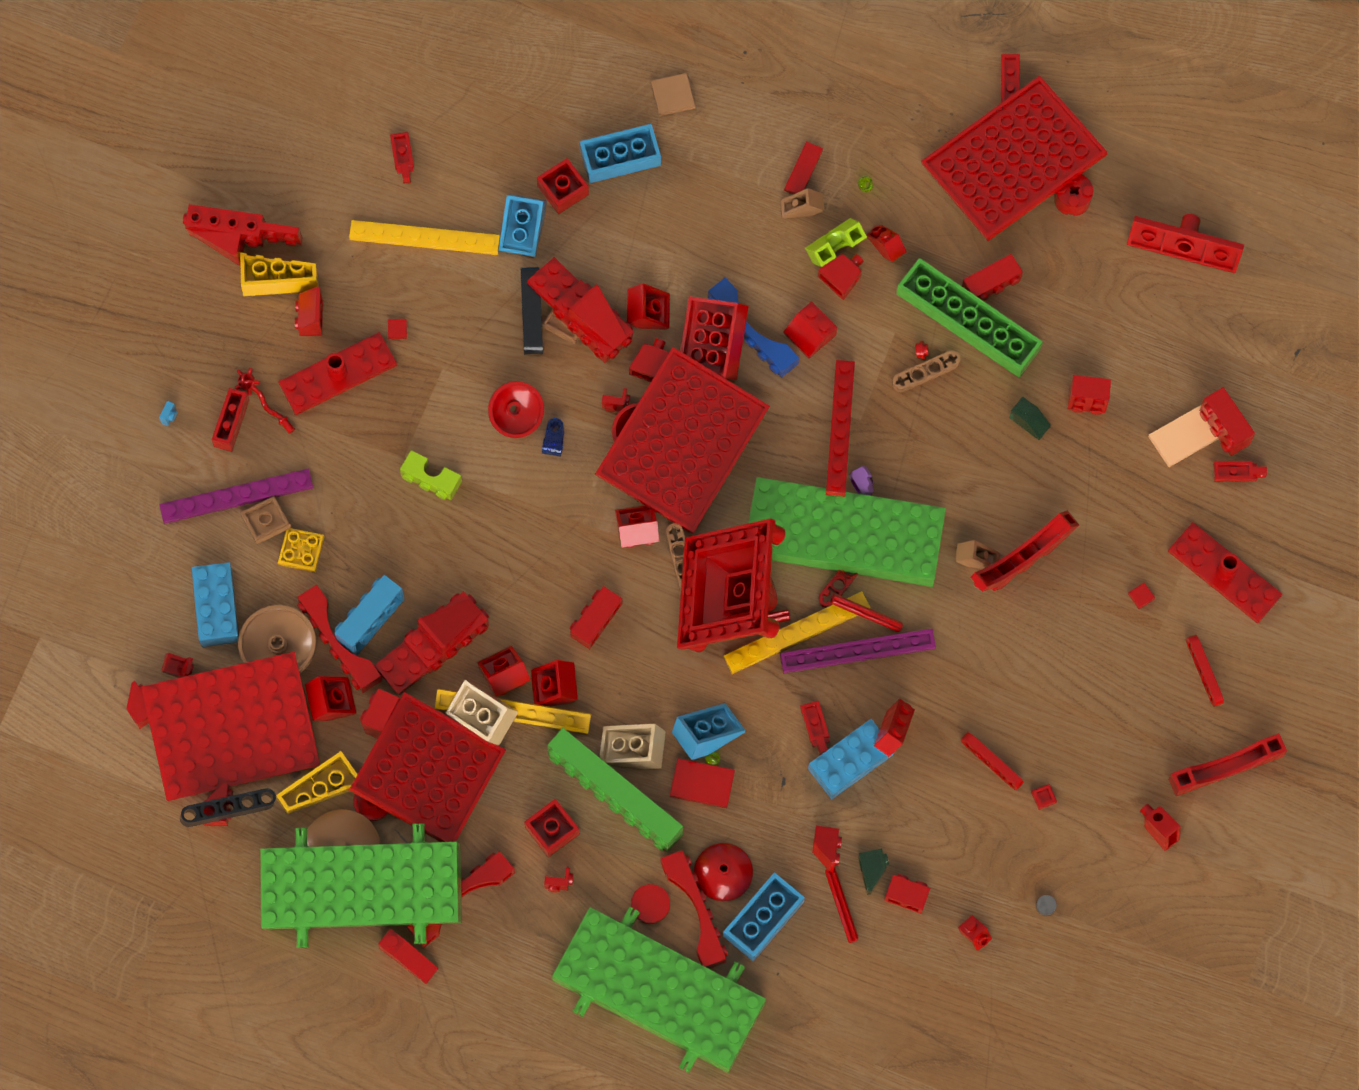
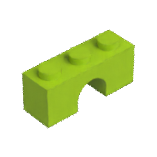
M849 218L805 247V250L813 264L823 267L836 258L835 252L846 246L853 247L866 239L867 236L860 223Z
M411 450L400 468L402 478L409 483L415 482L419 484V487L425 491L431 490L435 492L436 496L443 500L446 498L452 500L462 483L461 475L444 467L438 476H429L425 473L429 465L428 458Z

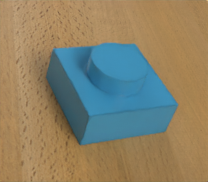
M167 401L159 418L161 424L169 426L170 422L175 420L177 411L175 404Z

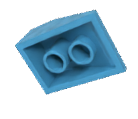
M513 194L507 195L498 251L536 256L547 200Z
M726 703L678 716L672 730V734L691 760L707 756L745 733L744 727Z

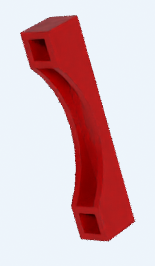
M316 584L297 597L299 604H297L298 608L303 614L307 613L310 618L308 620L311 622L313 629L317 628L321 634L318 636L324 645L328 643L331 648L329 652L335 660H340L342 663L340 668L345 675L349 674L351 676L353 687L365 693L382 682L381 675L370 660L352 654L335 638L329 626L328 600Z
M1280 733L1225 757L1171 773L1168 780L1177 797L1282 758L1286 754L1287 749Z
M683 850L660 858L667 881L680 888L692 901L697 911L701 932L696 953L701 965L711 969L726 963L728 952L725 945H721L718 938H721L717 926L713 927L711 922L714 919L710 908L706 909L704 905L706 898L703 891L698 890L696 884L699 881L696 873H692L689 866L692 863L688 854L684 855Z
M500 851L497 854L492 853L486 858V863L481 867L478 865L471 870L470 876L466 879L461 878V898L469 892L482 887L500 886L515 874V869ZM428 924L426 926L427 944L421 943L423 948L439 936L442 924ZM409 925L408 930L414 936V926Z

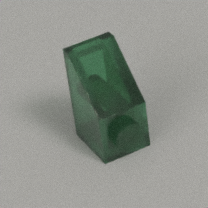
M1024 397L1011 410L1009 418L1038 440L1051 427L1038 407Z
M882 848L859 853L858 855L867 895L872 894L886 871V865H889L888 856L886 853L883 854Z

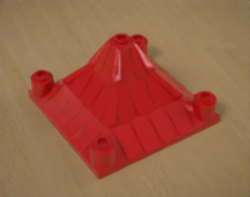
M770 518L685 538L677 640L678 649H689L700 653L710 643L757 634L767 638H774L777 635L779 623L775 619L768 617V611L775 609L778 600L771 577L772 544L779 545L783 542L785 529L775 524V520Z

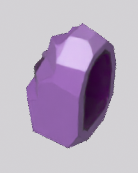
M862 466L849 474V478L856 492L872 496L874 481L868 468Z

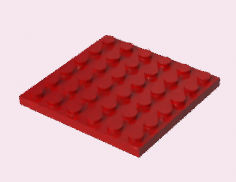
M404 692L349 790L411 826L412 824H425V834L439 842H456L506 749L487 742L462 724Z

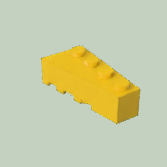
M240 252L243 296L298 293L318 287V272L315 263L295 260L289 262L283 261L282 258L269 259L261 255L249 256L247 253Z
M340 751L277 794L276 799L288 815L349 792V788L355 780L357 773L342 751Z

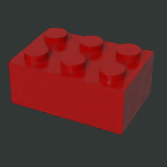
M1222 387L1205 397L1199 410L1200 417L1204 422H1208L1211 433L1214 437H1218L1224 452H1228L1230 456H1233L1250 446L1255 432L1225 388Z

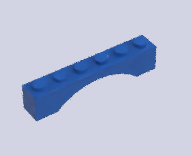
M725 277L708 290V299L739 303L738 290ZM746 321L744 332L746 344L751 348H755L758 357L770 365L769 368L775 375L778 374L782 378L799 364V357L787 344L767 339L755 331Z

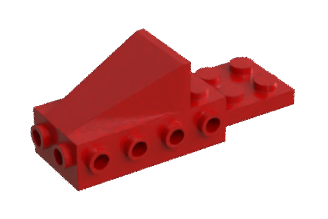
M189 204L188 211L183 216V224L190 236L197 238L237 265H240V252L244 253L245 244L251 248L264 247V241L267 240V242L273 244L285 242L289 246L302 245L303 237L299 227L266 223L264 216L261 214Z
M555 257L527 280V284L553 308L552 312L572 333H575L581 342L588 346L595 356L604 363L614 359L623 347L626 348L633 341L634 331L632 326L628 322H624L616 310L611 309L600 287L596 284L592 288L588 283H584L582 280L579 281Z
M464 591L461 594L457 593L446 606L442 605L434 613L418 619V628L410 630L405 635L403 643L374 665L398 696L427 673L430 674L438 670L446 660L453 658L462 647L468 646L477 635L483 634L488 629L489 615L483 608L479 609L475 605L477 602L471 594L467 596Z

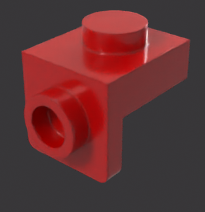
M623 388L622 398L603 395L602 408L608 412H616L628 406L630 395H627V388Z
M166 653L161 672L178 678L189 676L194 668V664H192L193 658H183Z
M566 867L565 878L545 876V889L556 893L560 892V890L568 891L569 885H573L574 873H570V868Z
M973 915L958 927L960 933L972 942L977 951L986 946L992 939L987 927Z

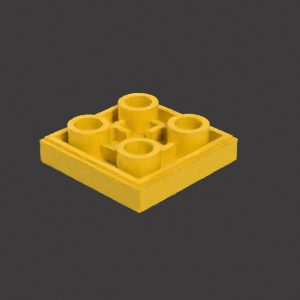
M293 528L287 529L278 565L316 573L325 536Z

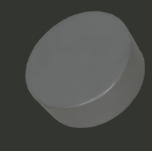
M1049 895L1041 896L1036 903L1037 911L1043 916L1053 914L1057 906L1055 899Z

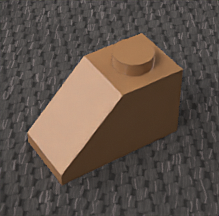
M807 188L782 199V217H811L823 212V193Z
M978 541L957 543L955 562L966 567L984 569L999 560V551Z

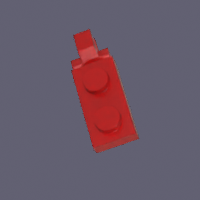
M409 133L390 134L397 174H402L403 183H411L409 172H414Z
M1215 461L1213 464L1214 482L1257 481V478H1265L1267 476V467H1257V463L1252 461Z
M818 700L800 705V710L810 743H812L813 747L817 746L819 754L822 755L828 750L826 744L830 743V736Z

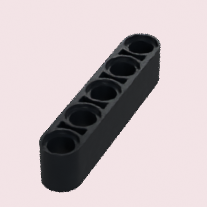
M539 267L520 268L524 355L543 354L541 296L527 284V280L539 270Z
M265 788L188 805L181 811L180 822L185 827H193L265 811L273 807L276 794L272 789ZM267 795L271 798V802L265 803L261 797ZM250 800L252 802V806L245 807L242 804V801ZM230 804L233 810L227 812L223 809V805ZM206 808H210L213 810L214 814L211 816H207L204 814L203 810ZM190 812L195 818L187 820L184 814Z

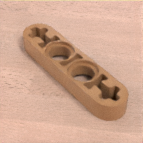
M948 351L900 372L894 376L892 386L897 392H904L950 372L959 366L960 355L955 351ZM949 357L955 359L954 364H952V362H948L945 364L944 368L943 363L947 362ZM934 363L938 364L940 370L933 372L929 366ZM915 371H920L923 377L915 379L912 374ZM898 379L905 381L904 386H901V384L897 385Z
M672 523L666 529V537L681 592L682 579L680 578H682V573L678 570V566L683 564L684 553L677 555L673 550L677 546L684 548L685 536L682 526ZM672 529H675L676 532H678V541L676 542L674 539V535L670 534L672 533Z

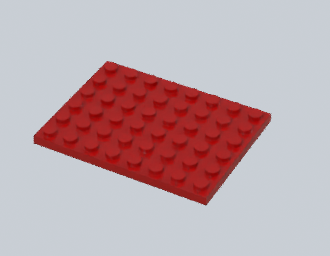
M1038 76L931 153L921 163L984 238L989 241L1108 154L1104 147L1042 77Z
M672 347L595 475L693 534L770 406Z
M295 652L141 687L167 801L214 791L223 783H228L229 787L320 766Z

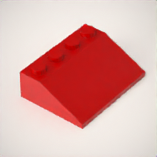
M689 296L680 351L723 378L737 380L749 306Z

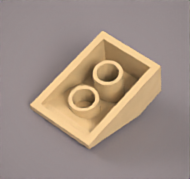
M464 680L445 714L487 742L500 745L518 711Z
M656 724L603 726L600 758L610 766L659 769L662 767L666 731Z

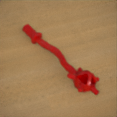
M249 368L248 372L245 373L237 370L239 378L235 389L241 388L246 390L248 396L252 395L251 390L257 393L264 410L270 415L279 419L278 424L282 425L291 434L295 428L287 420L288 417H283L282 414L269 408L262 391L255 386V384H260V381L255 380V377L252 375L253 368Z

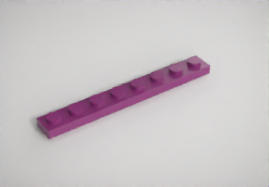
M308 468L159 505L163 522L167 524L267 500L273 496L280 497L313 489V484Z
M933 629L784 652L780 653L784 674L936 649Z

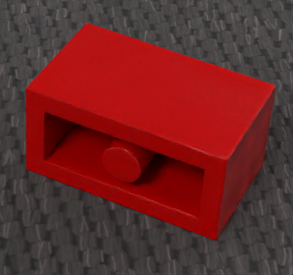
M901 874L893 875L884 901L922 914L931 888L921 881L912 882L907 876Z

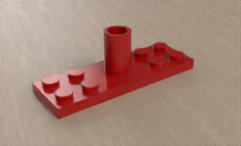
M1185 214L1182 217L1180 227L1135 216L1127 241V245L1231 273H1236L1244 249V244L1199 233L1201 220L1194 214Z
M378 332L338 353H331L327 358L278 381L294 414L298 415L397 366V363L382 335Z
M1193 522L1168 550L1172 556L1257 624L1283 595L1243 563L1235 554L1228 551Z

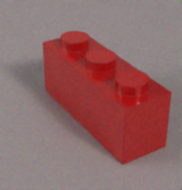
M1012 254L963 279L962 287L982 301H986L989 298L988 296L994 293L995 295L1001 293L1009 285L1014 286L1021 281L1023 271Z
M232 388L228 389L211 439L215 448L233 451L249 403L247 392Z
M604 586L601 590H596L592 596L593 601L591 604L583 608L580 619L578 621L575 620L570 626L571 638L589 650L623 604V599Z
M898 699L885 713L874 747L888 757L904 742L915 711L910 704Z

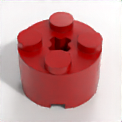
M1080 174L1054 194L1056 208L1065 215L1078 216L1086 212L1094 192L1092 183L1087 177Z

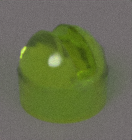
M863 176L858 180V187L862 192L868 193L873 189V181L870 177Z
M717 751L705 756L706 764L719 765L721 757ZM709 755H712V756H714V757H716V758H718V759L715 760V759H713V758H711V757H708V756H709Z

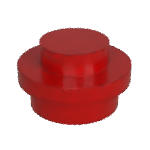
M924 341L915 344L917 358L926 359V355H929L928 344H925Z

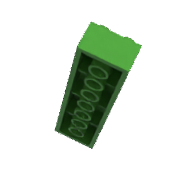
M921 258L917 260L897 287L896 294L1018 378H1020L1041 350L1043 341Z
M564 728L547 745L551 762L564 767V772L571 778L575 776L579 780L578 783L584 789L588 790L589 788L594 792L593 795L600 802L605 801L608 803V807L615 814L620 813L625 817L623 820L631 827L633 825L639 829L638 832L644 838H650L654 841V846L660 851L665 850L668 853L683 836V825Z

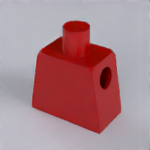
M841 254L818 270V278L844 300L859 281L862 271L858 267L864 261L858 254H855L851 259Z
M656 338L653 346L644 344L630 365L629 375L651 382L669 354L668 351L663 350L666 342Z
M1149 804L1142 807L1140 812L1145 817L1144 827L1164 851L1180 840L1181 826L1161 806L1155 810Z

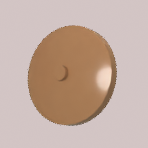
M273 605L256 611L245 621L239 633L238 649L243 663L295 652L299 672L302 673L309 666L315 655L316 635L311 622L300 611L288 606Z
M342 809L324 813L315 819L307 830V846L380 844L379 835L374 825L363 815L351 810Z

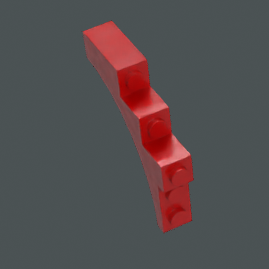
M1068 510L1059 513L1039 532L1014 551L992 565L975 572L970 577L974 581L975 587L982 592L989 589L993 591L1002 589L1017 574L1027 571L1040 557L1050 554L1079 526L1078 522Z

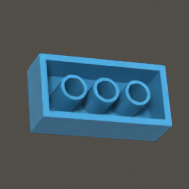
M652 124L580 141V152L589 183L661 166V154Z
M230 562L192 567L198 636L201 647L238 643L239 627L233 570Z
M385 575L381 579L377 578L371 591L369 593L366 592L361 597L360 604L356 608L353 607L347 614L348 618L344 622H340L335 628V636L338 642L356 656L405 600L402 588Z
M872 719L809 763L808 770L831 800L890 758L874 747L880 729Z
M774 872L723 931V937L754 962L801 907L805 897Z

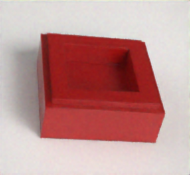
M388 319V339H407V319Z
M1145 583L1128 592L1129 597L1138 609L1155 600L1154 595Z
M1050 784L1031 791L1038 810L1057 803Z

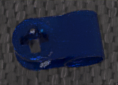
M558 418L550 419L547 423L542 454L559 457L562 455L564 424ZM555 426H558L559 429L554 432L553 429Z

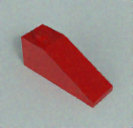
M392 929L378 943L380 950L425 984L429 982L438 970L432 962Z

